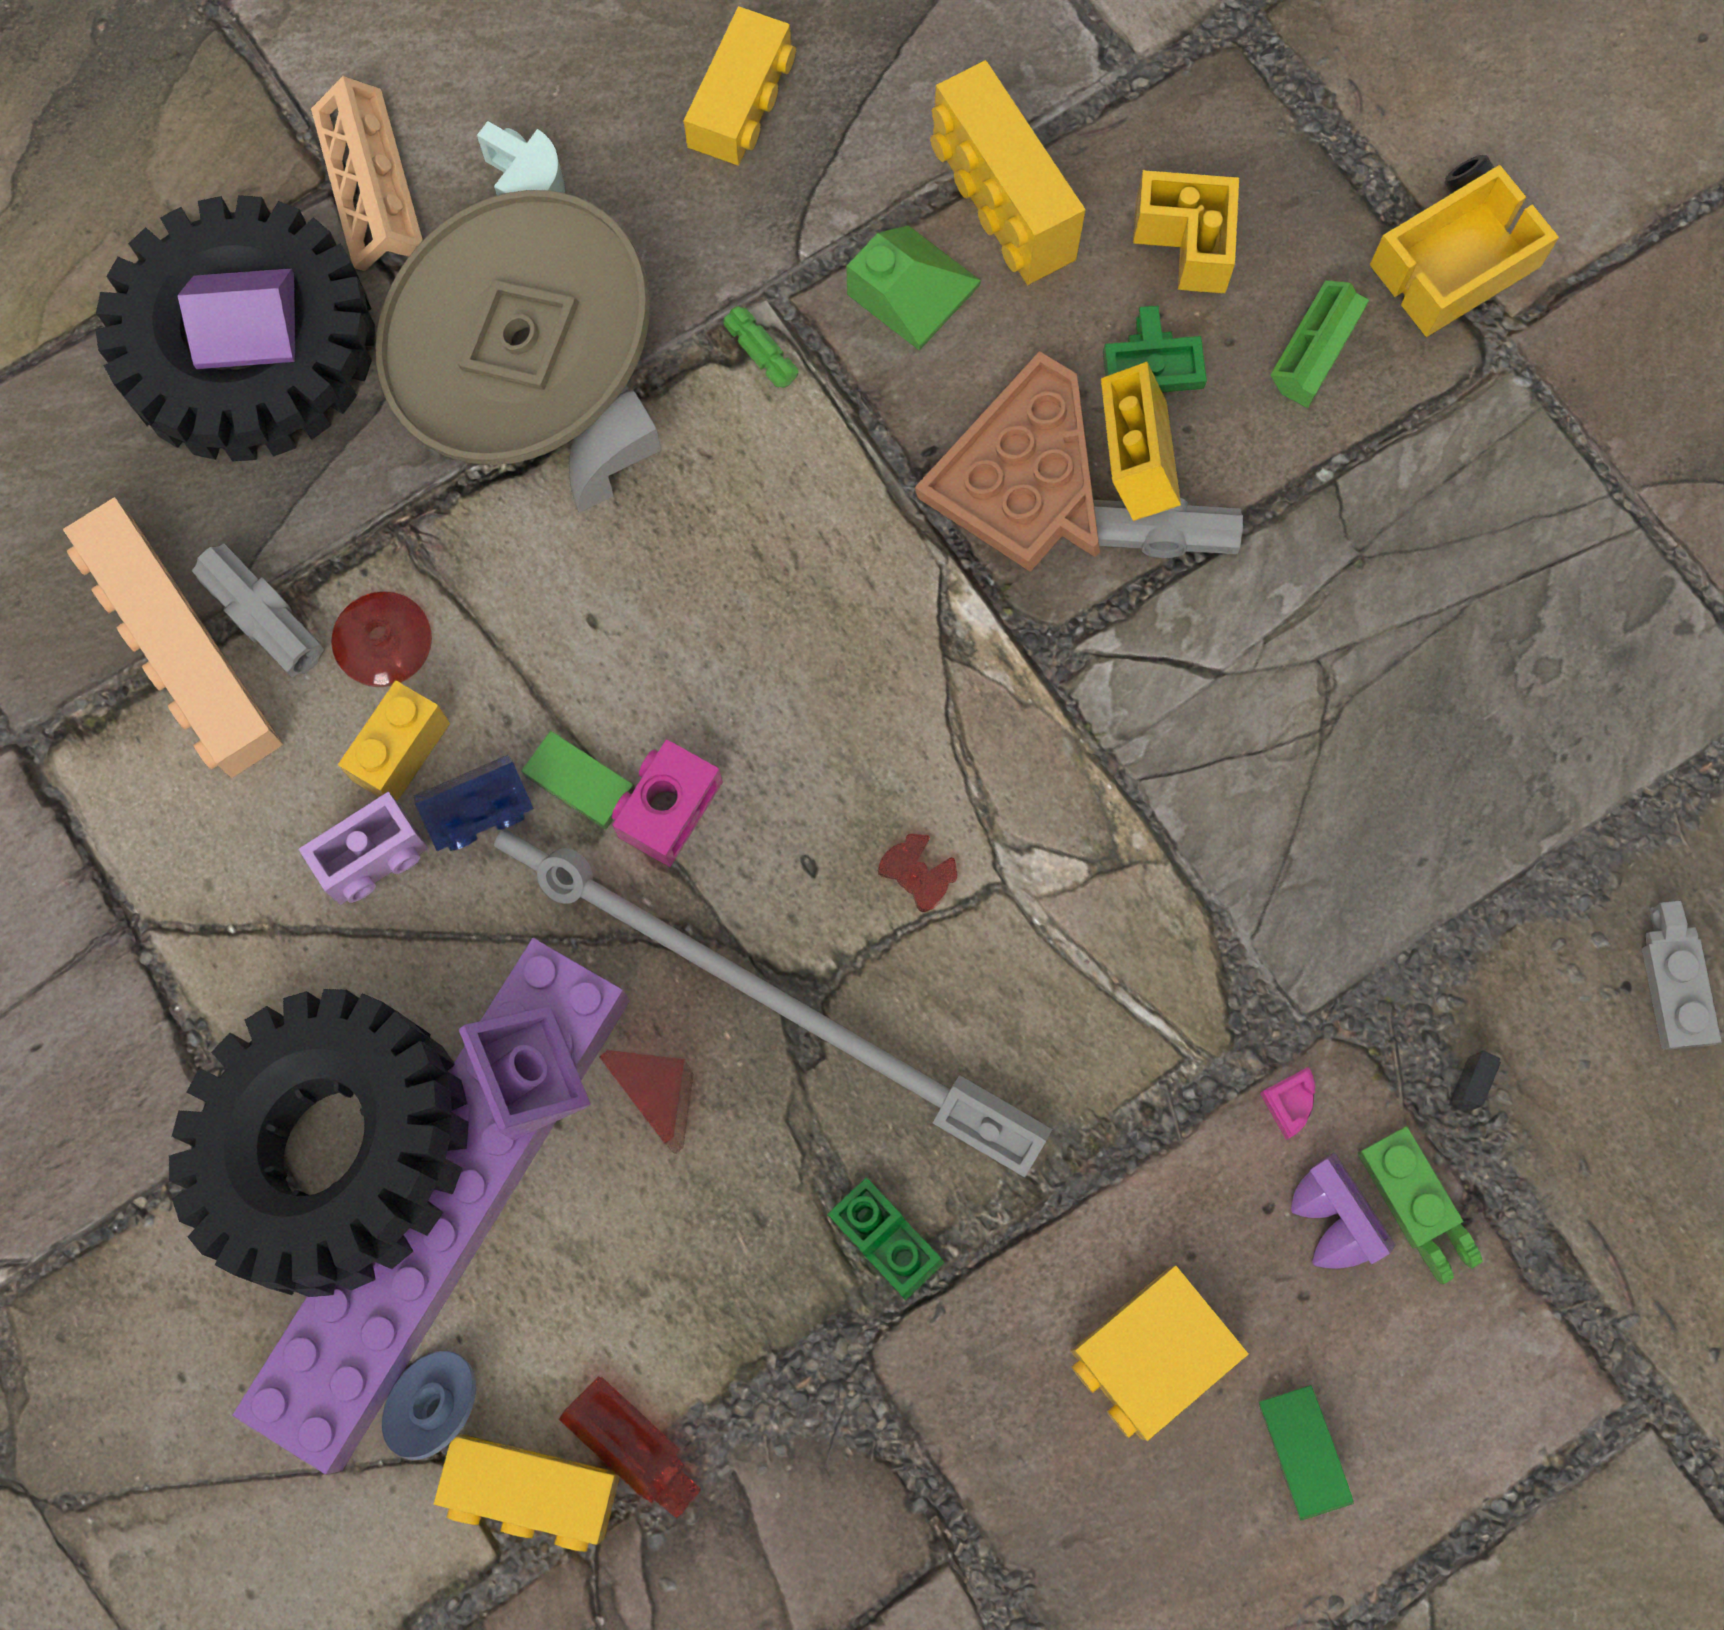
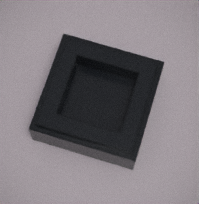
M1484 1050L1468 1057L1449 1105L1465 1113L1483 1106L1501 1064L1500 1058Z

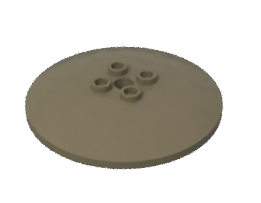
M546 190L509 192L480 201L458 212L431 232L412 252L395 277L381 310L376 336V365L379 381L391 410L401 424L426 446L444 456L462 462L483 465L510 464L541 456L565 445L594 424L618 398L640 359L646 341L650 315L649 286L640 256L627 235L604 211L585 200L561 192ZM526 327L530 328L529 336L523 343L519 345L511 344L516 332Z

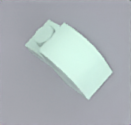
M489 121L486 122L477 134L485 162L504 172L494 186L497 196L524 190H546L565 193L564 179L556 149L543 132L537 129L529 141L526 142L516 131L510 128L503 130Z

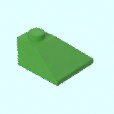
M909 225L877 233L846 266L847 295L919 351L981 284L980 279Z

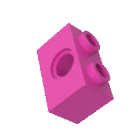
M666 739L659 751L651 750L644 759L639 770V776L642 778L633 793L625 792L617 802L612 813V819L615 820L612 826L619 839L671 867L723 781L719 768ZM661 792L674 793L677 796L676 803L668 810H656L651 807V802L657 794Z

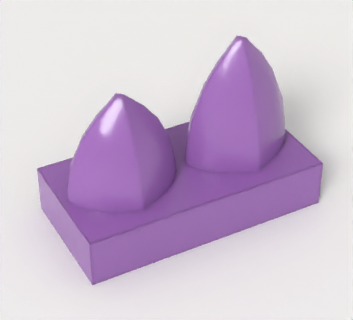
M1335 1152L1316 1163L1301 1180L1292 1199L1291 1211L1293 1214L1308 1218H1324L1338 1213L1341 1217L1328 1228L1320 1239L1312 1260L1314 1266L1340 1269L1353 1267L1368 1260L1373 1264L1392 1252L1395 1243Z

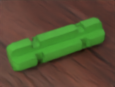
M737 306L731 309L730 313L723 320L726 329L733 337H739L738 343L761 370L766 369L765 374L774 386L778 388L789 386L798 376V368L788 357L786 359L783 358L784 352L761 325H755L756 319L747 308Z

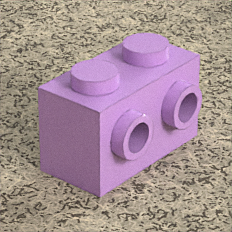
M387 792L298 850L324 891L341 905L346 901L353 903L365 898L375 889V883L391 872L399 874L410 869L419 861V854L427 850L428 847L403 808Z

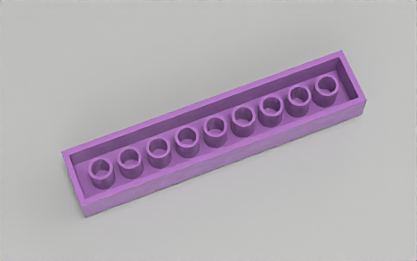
M532 938L481 1021L550 1006L578 1075L582 1080L630 1000L619 987ZM465 1046L455 1060V1065L448 1071L462 1080L467 1101L466 1105L452 1111L469 1122L467 1149L447 1151L446 1159L462 1167V1171L453 1194L433 1190L428 1200L444 1213L428 1236L411 1228L406 1231L404 1236L413 1252L396 1267L390 1269L373 1262L376 1280L354 1290H349L335 1284L334 1295L306 1297L232 1415L324 1474L340 1472L346 1466L390 1394L394 1384L406 1368L556 1123L553 1122L515 1140L500 1133Z

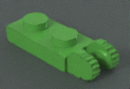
M1407 1126L1358 1152L1361 1162L1412 1249L1417 1248L1424 1262L1440 1284L1443 1285L1454 1278V1274L1441 1249L1432 1241L1437 1236L1446 1233L1458 1256L1469 1268L1471 1267L1472 1269L1483 1262L1481 1253L1475 1245L1473 1238L1461 1225L1464 1222Z

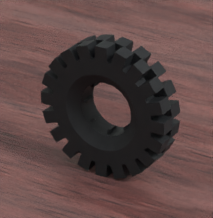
M238 195L235 212H230L222 196L199 200L200 220L191 223L183 208L179 207L160 217L169 233L166 237L160 240L145 227L128 243L138 258L136 263L117 257L106 276L117 293L100 292L96 315L105 327L95 329L98 351L107 361V364L103 366L117 390L145 425H150L160 438L171 445L179 448L182 442H184L193 455L216 460L220 448H223L233 462L257 460V445L265 443L274 457L296 449L291 433L302 428L309 438L313 440L331 427L323 413L325 410L332 407L344 414L357 397L350 380L356 379L365 382L372 362L365 347L375 345V324L368 311L372 308L358 274L341 243L337 245L331 231L314 217L306 223L300 209L280 201L277 202L272 213H270L264 199L256 196ZM292 268L294 272L295 362L260 364L239 370L228 368L226 370L215 368L196 369L193 365L177 296L190 279L196 275Z
M323 989L321 1000L308 991L283 998L284 1016L265 1006L245 1019L252 1040L248 1043L238 1036L229 1033L211 1053L224 1066L225 1071L220 1077H217L199 1068L186 1093L204 1101L202 1112L178 1110L171 1136L191 1146L189 1150L169 1155V1182L186 1188L185 1191L172 1198L179 1222L195 1228L187 1236L202 1255L217 1260L215 1266L239 1278L292 1296L294 1292L307 1297L334 1295L335 1284L349 1290H354L376 1280L373 1262L393 1269L413 1252L404 1236L406 1231L411 1228L428 1236L444 1213L428 1201L433 1190L449 1194L454 1193L462 1167L446 1159L447 1151L467 1149L469 1122L452 1112L467 1104L462 1080L448 1072L455 1064L444 1047L431 1039L429 1032L384 1002L363 993L359 998L350 991L343 989ZM337 1093L351 1098L355 1094L362 1107L359 1111L364 1116V1135L360 1150L353 1164L337 1182H334L330 1187L312 1195L299 1190L292 1192L286 1180L288 1175L284 1171V1152L293 1127L311 1106L323 1098Z

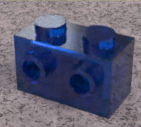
M509 755L413 796L415 805L436 851L448 847L449 851L461 849L475 842L478 839L476 834L494 826L497 830L511 827L525 819L524 813L534 809Z

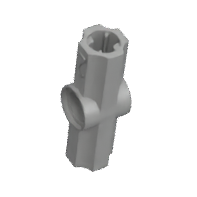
M1180 498V506L1133 521L1123 501L1093 500L1099 546L1142 548L1144 554L1155 558L1179 557L1186 551L1238 554L1243 531V515L1239 508L1190 506L1185 499Z
M225 544L218 547H209L197 558L196 566L192 572L196 575L199 582L214 598H217L225 606L224 612L254 644L258 641L291 678L307 673L318 663V659L324 651L319 641L291 614L292 609L262 577L258 579Z

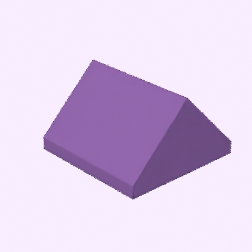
M292 268L196 275L190 279L177 295L193 365L196 369L295 362L294 272Z
M550 1006L470 1023L459 1028L499 1132L510 1139L515 1140L591 1105Z

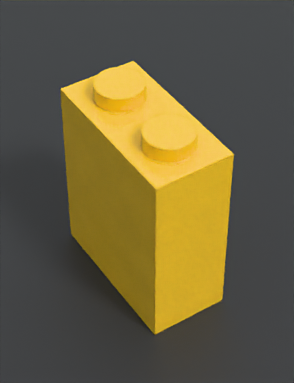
M1176 1265L1167 1268L1070 1350L1078 1360L1071 1366L1078 1378L1091 1393L1100 1388L1114 1405L1107 1413L1127 1438L1136 1433L1140 1439L1145 1441L1150 1440L1249 1354Z

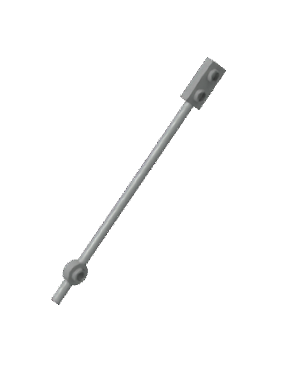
M503 829L497 836L494 847L537 871V879L541 889L552 900L569 904L575 902L580 897L936 1105L940 1110L933 1124L1021 1176L1026 1177L1053 1129L960 1075L952 1088L949 1089L593 881L592 869L580 853L572 849L561 848L549 855L506 829Z

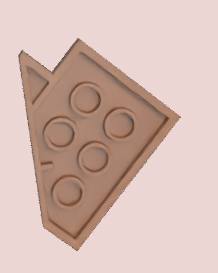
M1040 351L915 487L918 499L1030 572L1061 537L1066 538L1094 557L1100 553L1077 373Z

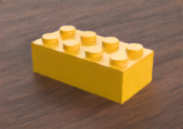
M984 60L937 84L935 89V107L931 110L934 120L933 135L930 136L931 146L937 158L941 162L947 161L953 170L954 180L961 195L966 199L970 197L978 209L980 223L988 235L994 234L1002 245V254L1009 269L1012 272L1018 271L1026 284L1030 285L1076 261L1086 209L988 62Z

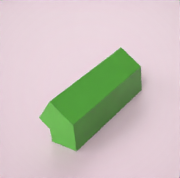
M1325 280L1271 373V377L1280 393L1306 408L1311 404L1369 302V299L1356 293L1352 283Z

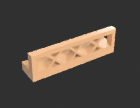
M342 76L311 108L351 262L355 269L366 271L386 251L409 257L423 240L382 91L380 88ZM338 107L339 112L334 129L330 114ZM347 143L349 155L344 169L342 160ZM358 182L360 194L355 211L353 198ZM369 223L373 240L365 247L364 237Z

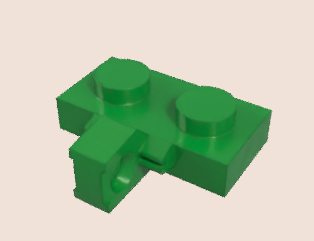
M1158 305L1139 307V315L1135 319L1137 334L1128 335V342L1104 345L1105 377L1148 362L1162 392L1204 389L1207 378L1201 336L1173 338L1172 331L1162 332Z

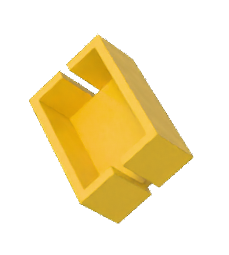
M1498 165L1384 234L1370 262L1371 268L1394 297L1401 293L1405 295L1401 306L1426 337L1539 269L1559 239V236L1533 204L1524 209L1514 229L1509 234L1506 229L1512 224L1526 196L1501 165Z

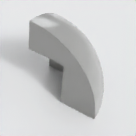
M627 385L599 419L572 441L569 456V481L574 503L579 513L614 496L608 478L609 475L661 451L657 429L636 393L633 390L629 391Z

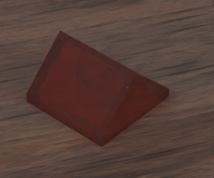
M607 1050L599 1056L665 1145L674 1154L683 1149L694 1076L686 1060Z

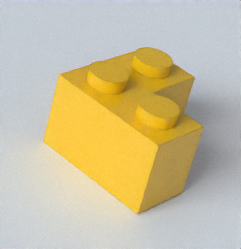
M1142 171L1135 202L1133 244L1180 247L1178 290L1226 293L1235 266L1239 178Z

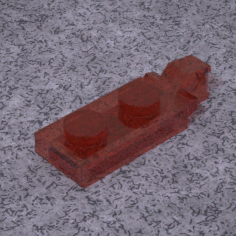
M598 1376L560 1416L559 1420L639 1496L642 1494V1497L650 1503L656 1501L674 1517L678 1518L701 1491V1488L681 1471L685 1466L677 1456L680 1449L603 1377L600 1378Z

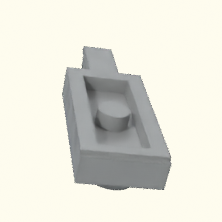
M1681 901L1659 903L1649 909L1654 931L1646 933V946L1642 948L1661 1048L1663 1050L1722 1043L1701 939H1698L1695 927L1687 928L1688 924Z

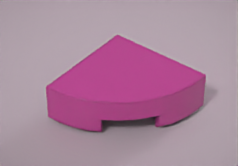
M1307 1067L1260 1093L1286 1140L1296 1135L1306 1125L1313 1108L1315 1082L1310 1068Z

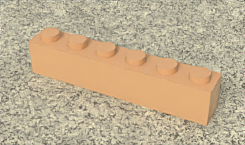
M115 497L63 529L73 544V547L66 550L69 557L84 576L90 572L94 576L98 585L91 588L92 592L109 614L116 610L123 623L116 627L118 632L134 652L141 648L148 662L142 665L144 672L159 691L165 687L174 699L173 702L167 705L169 710L184 730L192 726L200 739L193 746L209 769L212 770L219 766L227 775L233 778L283 746V743L133 517Z

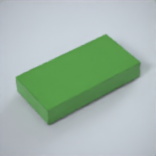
M552 731L549 732L521 770L526 778L605 830L614 820L612 819V813L621 796L625 792L632 794L635 790L632 783Z

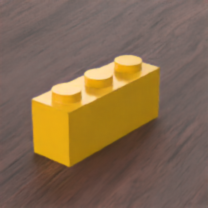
M738 6L683 120L687 148L738 166L746 149H754L760 133V119L764 111L770 112L776 102L778 94L777 83L781 74H788L794 63L796 47L791 45L790 24Z
M1148 362L1101 378L1112 482L1132 520L1135 521L1180 506L1181 500L1167 402Z
M458 1434L449 1444L433 1505L449 1508L446 1518L457 1522L479 1525L481 1517L502 1521L501 1532L523 1538H533L535 1530L556 1535L554 1544L557 1546L587 1552L589 1543L598 1545L605 1539L621 1472L466 1434Z

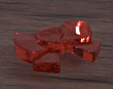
M908 834L905 843L893 846L884 854L877 871L881 877L897 880L901 887L908 893L913 894L917 909L920 912H927L935 908L943 900L949 886L948 883H954L957 880L955 859L951 857L928 871L925 863L917 861L926 848L930 837L921 834Z

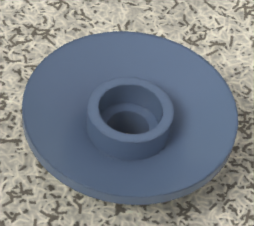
M438 1351L420 1358L399 1377L390 1391L382 1415L383 1437L392 1452L408 1460L424 1459L441 1451L458 1435L471 1413L476 1395V1379L471 1365L454 1352Z

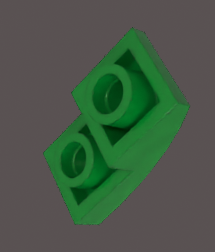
M867 1177L827 1214L905 1301L944 1264L942 1258L913 1229L903 1215Z
M1312 1385L1260 1401V1411L1277 1453L1282 1474L1300 1521L1354 1504L1344 1471Z

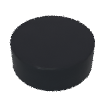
M1487 155L1475 156L1454 168L1446 176L1444 183L1450 194L1492 170L1494 166Z

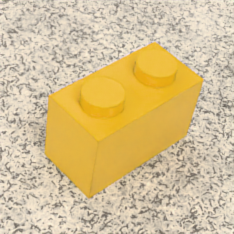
M395 680L338 763V766L352 782L377 797L389 792L398 802L450 725V722L436 703Z

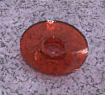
M394 592L369 593L351 602L337 618L332 632V651L340 668L356 682L372 687L392 686L395 680L401 683L413 676L426 661L432 644L431 627L423 610L410 598ZM380 626L385 627V634L381 638H369L370 632Z

